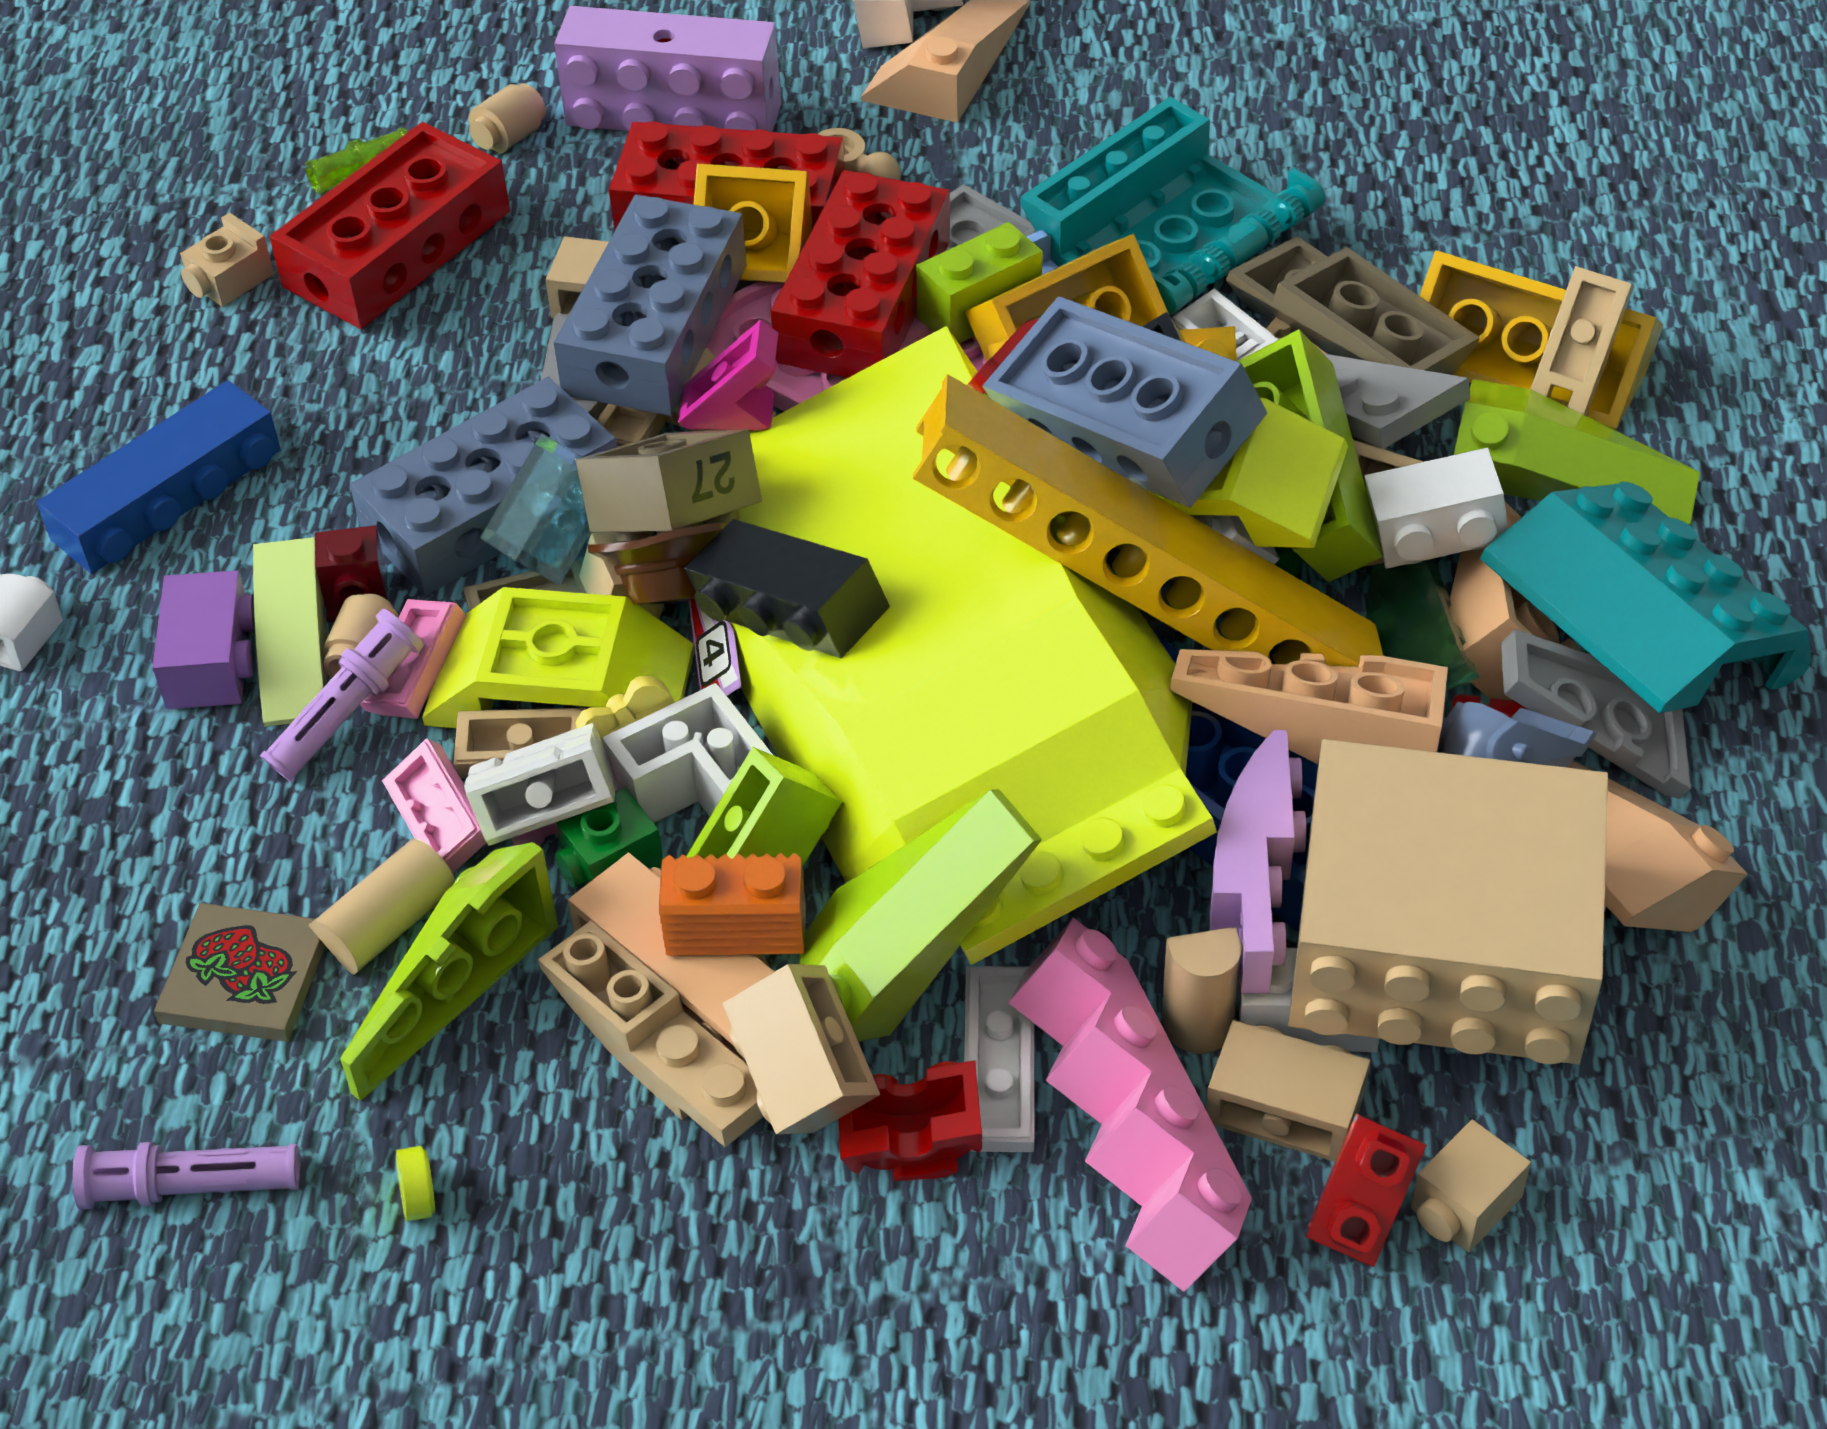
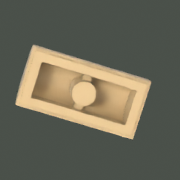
M586 707L458 711L454 768L460 778L464 779L468 777L470 766L495 757L503 761L505 754L574 730L576 729V720L580 713L586 710Z
M411 839L308 926L342 966L352 975H355L439 903L444 893L454 884V875L443 858L431 846L422 840Z
M1236 927L1169 937L1166 941L1161 1017L1169 1039L1177 1047L1185 1051L1203 1054L1222 1048L1232 1020L1235 1019L1242 950Z

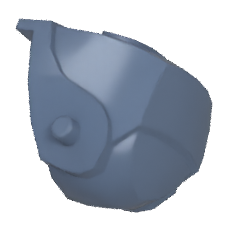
M1457 702L1449 715L1443 718L1437 751L1439 753L1567 768L1575 757L1583 755L1597 733L1520 708L1510 718L1482 703Z

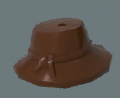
M729 522L709 523L677 529L637 541L588 544V553L600 557L615 566L616 575L621 577L625 590L633 604H673L695 599L696 591L684 568Z

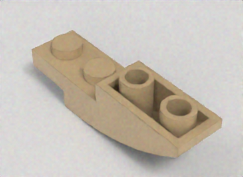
M590 920L538 959L540 969L596 1038L618 1062L681 1120L689 1116L720 1144L727 1147L764 1117L757 1103L756 1095L758 1090L747 1064L683 1011L677 991L593 921Z

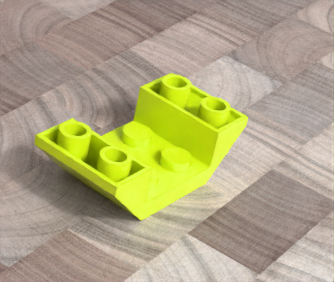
M1260 398L1267 411V415L1191 508L1153 493L1188 515L1239 516L1256 547L1314 548L1348 449V444L1345 438L1266 398Z
M503 587L466 613L463 624L429 694L422 717L424 726L457 728L458 711L492 710L495 699L584 707H606L611 697L617 694H625L630 682L635 678L650 675L663 682L674 701L677 702L684 698L694 656V644L638 604H633L625 596Z

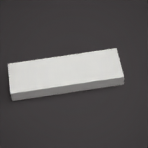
M966 966L964 1062L975 1060L982 1126V1150L980 1152H1034V1023L1008 1003L1029 967Z

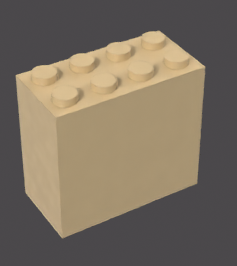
M1322 739L1310 826L1288 1027L1309 1029L1321 1035L1348 1034L1379 1038L1397 1045L1417 1043L1455 1048L1467 1054L1494 1053L1524 1057L1542 1064L1562 1062L1580 1065L1603 975L1608 772Z

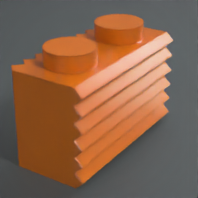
M752 853L746 859L740 854H737L732 859L726 854L722 855L719 859L712 854L705 859L701 858L698 854L690 858L683 854L676 860L670 854L662 860L659 894V916L666 955L804 954L806 901L801 857L796 853H793L788 858L782 853L778 854L775 858L767 853L761 857H757Z

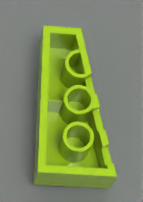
M1300 329L1236 361L1242 363L1259 398H1266L1345 438L1348 444V449L1315 547H1292L1293 551L1328 583L1384 557L1333 363Z

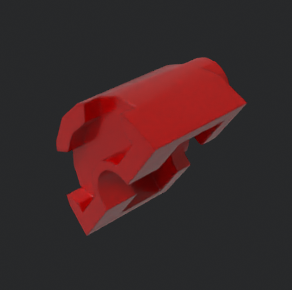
M975 1060L961 1063L946 1061L934 1064L926 1069V1075L923 1079L912 1084L902 1085L893 1076L874 1074L872 1076L880 1095L838 1119L840 1159L852 1172L859 1174L864 1165L873 1169H893L894 1181L937 1179L951 1176L958 1172V1158L971 1150L978 1153L982 1150V1126Z

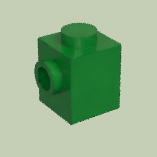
M626 787L615 792L614 802L556 822L561 850L555 853V859L564 879L572 888L580 884L586 886L628 852L648 869L652 867L661 868L663 855L659 829Z

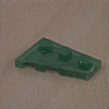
M1433 559L1387 569L1384 563H1382L1379 567L1370 570L1366 619L1376 624L1384 656L1448 667L1446 691L1479 678L1474 663L1466 656L1464 651L1465 638L1461 628L1452 619L1449 611L1451 601L1436 562Z

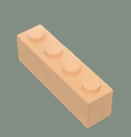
M629 852L568 899L574 932L590 920L593 921L677 991L683 1011L746 1063L732 1043L730 1036L731 1024L722 1003L775 972L769 967L763 954L666 955L659 916L661 870L657 867L648 869Z

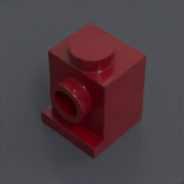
M376 525L315 532V568L326 606L328 623L335 622L344 601L350 596L375 594L388 600L387 569Z

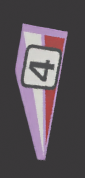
M695 599L689 600L700 690L717 683L724 694L728 696L742 687L734 630L728 621L718 622L711 619L699 608Z

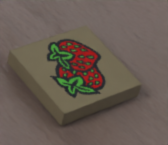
M199 903L154 1009L158 1023L289 1042L325 949L324 943L308 926L315 918Z

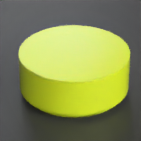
M422 1146L397 1149V1173L405 1220L408 1222L431 1218L432 1214L435 1213V1200L426 1148L423 1149Z

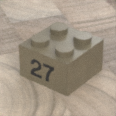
M749 429L664 433L575 459L590 532H616L617 541H629L648 537L654 534L653 531H657V535L677 529L693 527L695 523L703 521L704 525L730 522L732 519L738 520L740 519L738 509L762 502Z

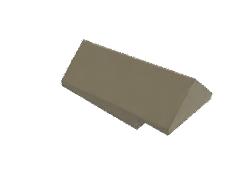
M1296 236L1230 270L1226 278L1227 283L1244 306L1270 321H1273L1276 317L1291 326V333L1300 329L1311 342L1330 355L1454 375L1474 350L1480 338L1348 247L1330 256H1326Z

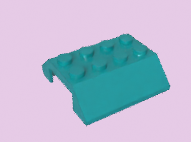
M1170 96L1020 197V205L1035 231L1043 230L1051 237L1050 257L1058 267L1104 245L1134 234L1169 315L1190 302L1192 298L1204 292L1208 284L1219 281L1230 270L1240 266L1265 248L1267 244L1280 237L1282 231L1294 227L1304 218L1325 204L1326 195L1319 182L1294 167L1288 173L1287 189L1276 194L1209 155L1210 119Z
M1630 482L1553 491L1488 545L1480 557L1486 565L1659 713L1698 706L1721 666L1726 663L1752 659L1757 664L1763 662L1764 671L1771 675L1765 684L1770 690L1783 688L1804 675L1811 664L1809 631L1790 615V607L1780 598L1757 589L1743 577L1744 572L1737 563L1710 551L1697 540L1698 535L1691 526L1678 519L1669 518L1652 504L1653 498L1645 489Z

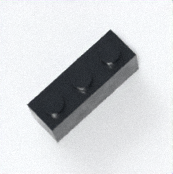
M732 519L684 568L696 591L694 597L697 605L711 619L718 622L725 620L747 627L760 636L771 635L792 642L803 650H816L841 659L890 608L868 558Z

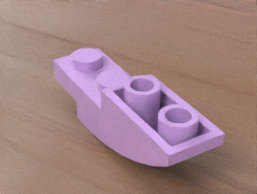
M1273 730L1254 752L1238 777L1226 804L1218 831L1210 900V931L1236 927L1242 948L1240 960L1241 993H1270L1272 966L1285 965V923L1272 922L1271 908H1281L1282 880H1290L1293 852H1305L1306 848L1305 811H1293L1292 799L1301 798L1302 763L1301 758H1289L1287 730Z

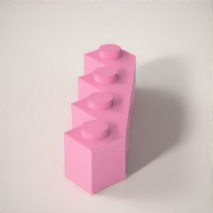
M1073 917L1026 970L1008 1003L1063 1046L1046 1081L1101 1124L1085 1162L1142 1206L1126 1247L1185 1292L1238 1239L1252 1197L1128 960L1117 952L1114 944L1104 934L1086 928Z

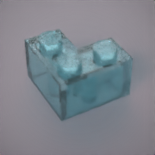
M541 433L480 538L516 562L560 585L590 533H594L589 530L575 460L583 456Z

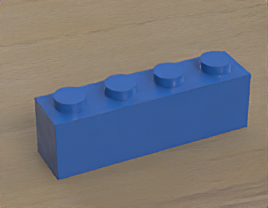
M229 380L225 381L36 501L49 539L91 574L108 563L122 560L127 556L131 548L157 531H165L171 528L180 516L201 502L218 497L227 485L252 469L264 467L272 459L273 455L281 451L272 414Z

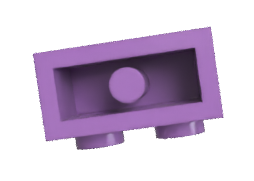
M239 570L164 576L152 669L166 709L242 704L244 678H252L254 675V654L252 644L248 640L249 632L255 631L254 594H245Z

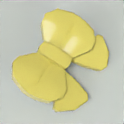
M651 675L640 676L630 682L625 694H617L611 697L606 707H590L582 711L575 722L576 729L594 723L603 743L602 737L675 703L663 682Z

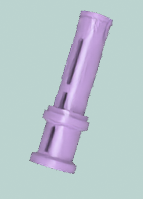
M381 609L376 615L378 623L354 650L346 648L343 651L338 662L341 669L301 711L269 749L260 755L270 767L292 783L298 772L325 742L334 735L337 729L369 693L376 696L379 692L383 693L388 688L387 678L411 651L419 653L424 648L425 644L417 634L388 610Z
M141 1142L137 1150L96 1152L92 1145H80L75 1151L73 1161L74 1198L78 1209L86 1210L93 1209L96 1202L138 1200L141 1207L155 1206V1202H162L163 1195L226 1193L232 1191L287 1188L299 1190L300 1149L297 1144H289V1146L163 1152L161 1145H155L154 1142Z

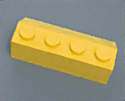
M1435 250L1419 296L1480 337L1474 350L1455 372V376L1469 378V383H1472V380L1475 379L1530 389L1566 290ZM1626 308L1588 414L1589 418L1617 430L1647 373L1664 326L1656 317ZM1554 386L1550 399L1568 407L1573 392Z

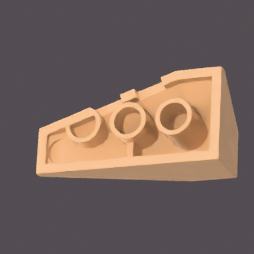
M969 0L883 64L862 94L861 101L958 123L1029 7L1030 0Z
M1505 502L1508 528H1510L1521 516ZM1486 547L1479 550L1464 551L1460 553L1443 624L1447 647L1444 660L1450 672L1462 684L1468 685L1472 683L1488 699L1512 700L1504 695L1501 642L1514 629L1560 644L1559 634L1552 620L1480 559ZM1570 638L1561 643V645L1579 651L1576 642Z
M1180 649L1171 678L1170 691L1264 738H1267L1273 730H1287L1288 750L1319 764L1322 739L1437 752L1443 722L1448 667L1375 655H1360L1358 667L1325 665L1326 660L1322 654L1301 653L1299 661L1289 664H1271V661L1259 652Z
M1574 760L1567 767L1591 770ZM1608 778L1604 904L1624 926L1683 932H1692L1702 927L1748 875L1731 857V854L1734 852L1732 844L1714 828L1704 824L1700 826Z

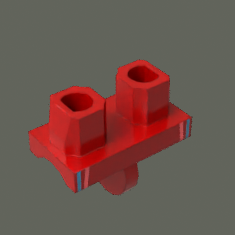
M1356 1113L1305 1230V1237L1374 1267L1427 1145L1420 1140Z

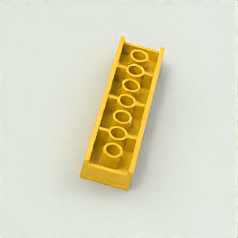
M949 374L942 381V389L916 426V432L923 436L922 461L913 473L914 480L1211 650L1259 652L1271 661V649L1281 642L1272 655L1275 664H1289L1299 661L1301 653L1322 654L1326 660L1325 665L1358 667L1360 655L1384 656L1375 623ZM944 448L955 454L946 468V473L950 479L944 477L939 472L936 464L937 455ZM1000 482L1011 486L1002 499V505L1007 512L1001 510L996 505L993 493ZM1058 514L1066 518L1057 531V536L1063 544L1057 542L1050 532L1051 520ZM1114 547L1121 550L1112 562V568L1118 576L1114 575L1106 565V555ZM1169 579L1175 581L1166 593V599L1172 607L1168 606L1161 596V588ZM1224 611H1227L1228 614L1220 623L1219 628L1226 638L1222 637L1216 628V619Z

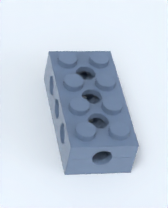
M634 195L554 341L560 387L570 397L672 416L683 394V387L690 380L747 266L742 213L664 200L658 197Z
M1060 296L1055 299L982 386L993 401L1142 488L1189 508L1193 506L1267 415V411L1242 363Z
M548 376L350 483L360 527L376 525L383 554L424 596H427L585 507L575 459L617 448L616 438Z

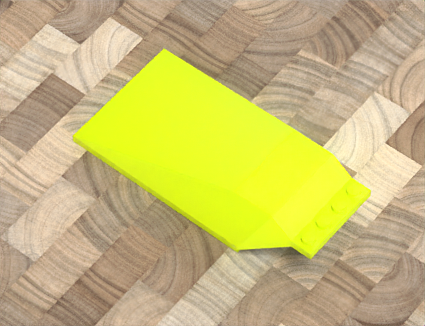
M945 326L773 417L771 426L768 429L749 430L762 502L738 509L740 517L738 520L868 558L890 608L842 659L816 650L806 651L792 642L771 635L760 636L747 627L729 623L735 634L742 686L740 688L775 753L779 758L811 771L843 801L833 816L829 828L822 834L821 838L846 883L993 789H999L1040 836L1042 841L961 943L962 951L970 965H973L1217 833L1213 817L1186 778L1192 703L1194 702L1170 691L1175 663L1139 609L913 479V473L922 461L923 436L916 432V426L942 389V381L949 374L967 385L978 372L948 327ZM944 448L938 453L936 464L939 472L944 477L950 479L946 473V468L955 454ZM1000 482L993 493L996 505L1001 510L1007 512L1002 505V499L1011 486ZM1058 514L1051 520L1050 532L1057 542L1063 544L1057 536V531L1066 518ZM703 521L695 523L694 526L703 525ZM1106 562L1108 569L1114 574V572L1111 570V568Z

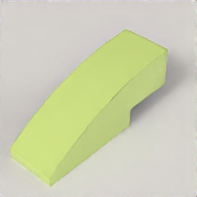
M315 537L253 544L255 635L264 727L291 724L327 684V673L323 668L325 658L322 653L327 639V625L324 617V599L315 568Z

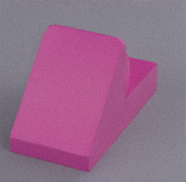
M760 319L690 379L683 387L678 423L686 429H768L772 422L775 395L766 384L772 378L777 368L775 357L778 332Z

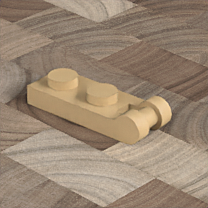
M1575 266L1530 389L1550 398L1554 386L1572 391L1568 407L1588 417L1591 403L1635 287L1632 283Z

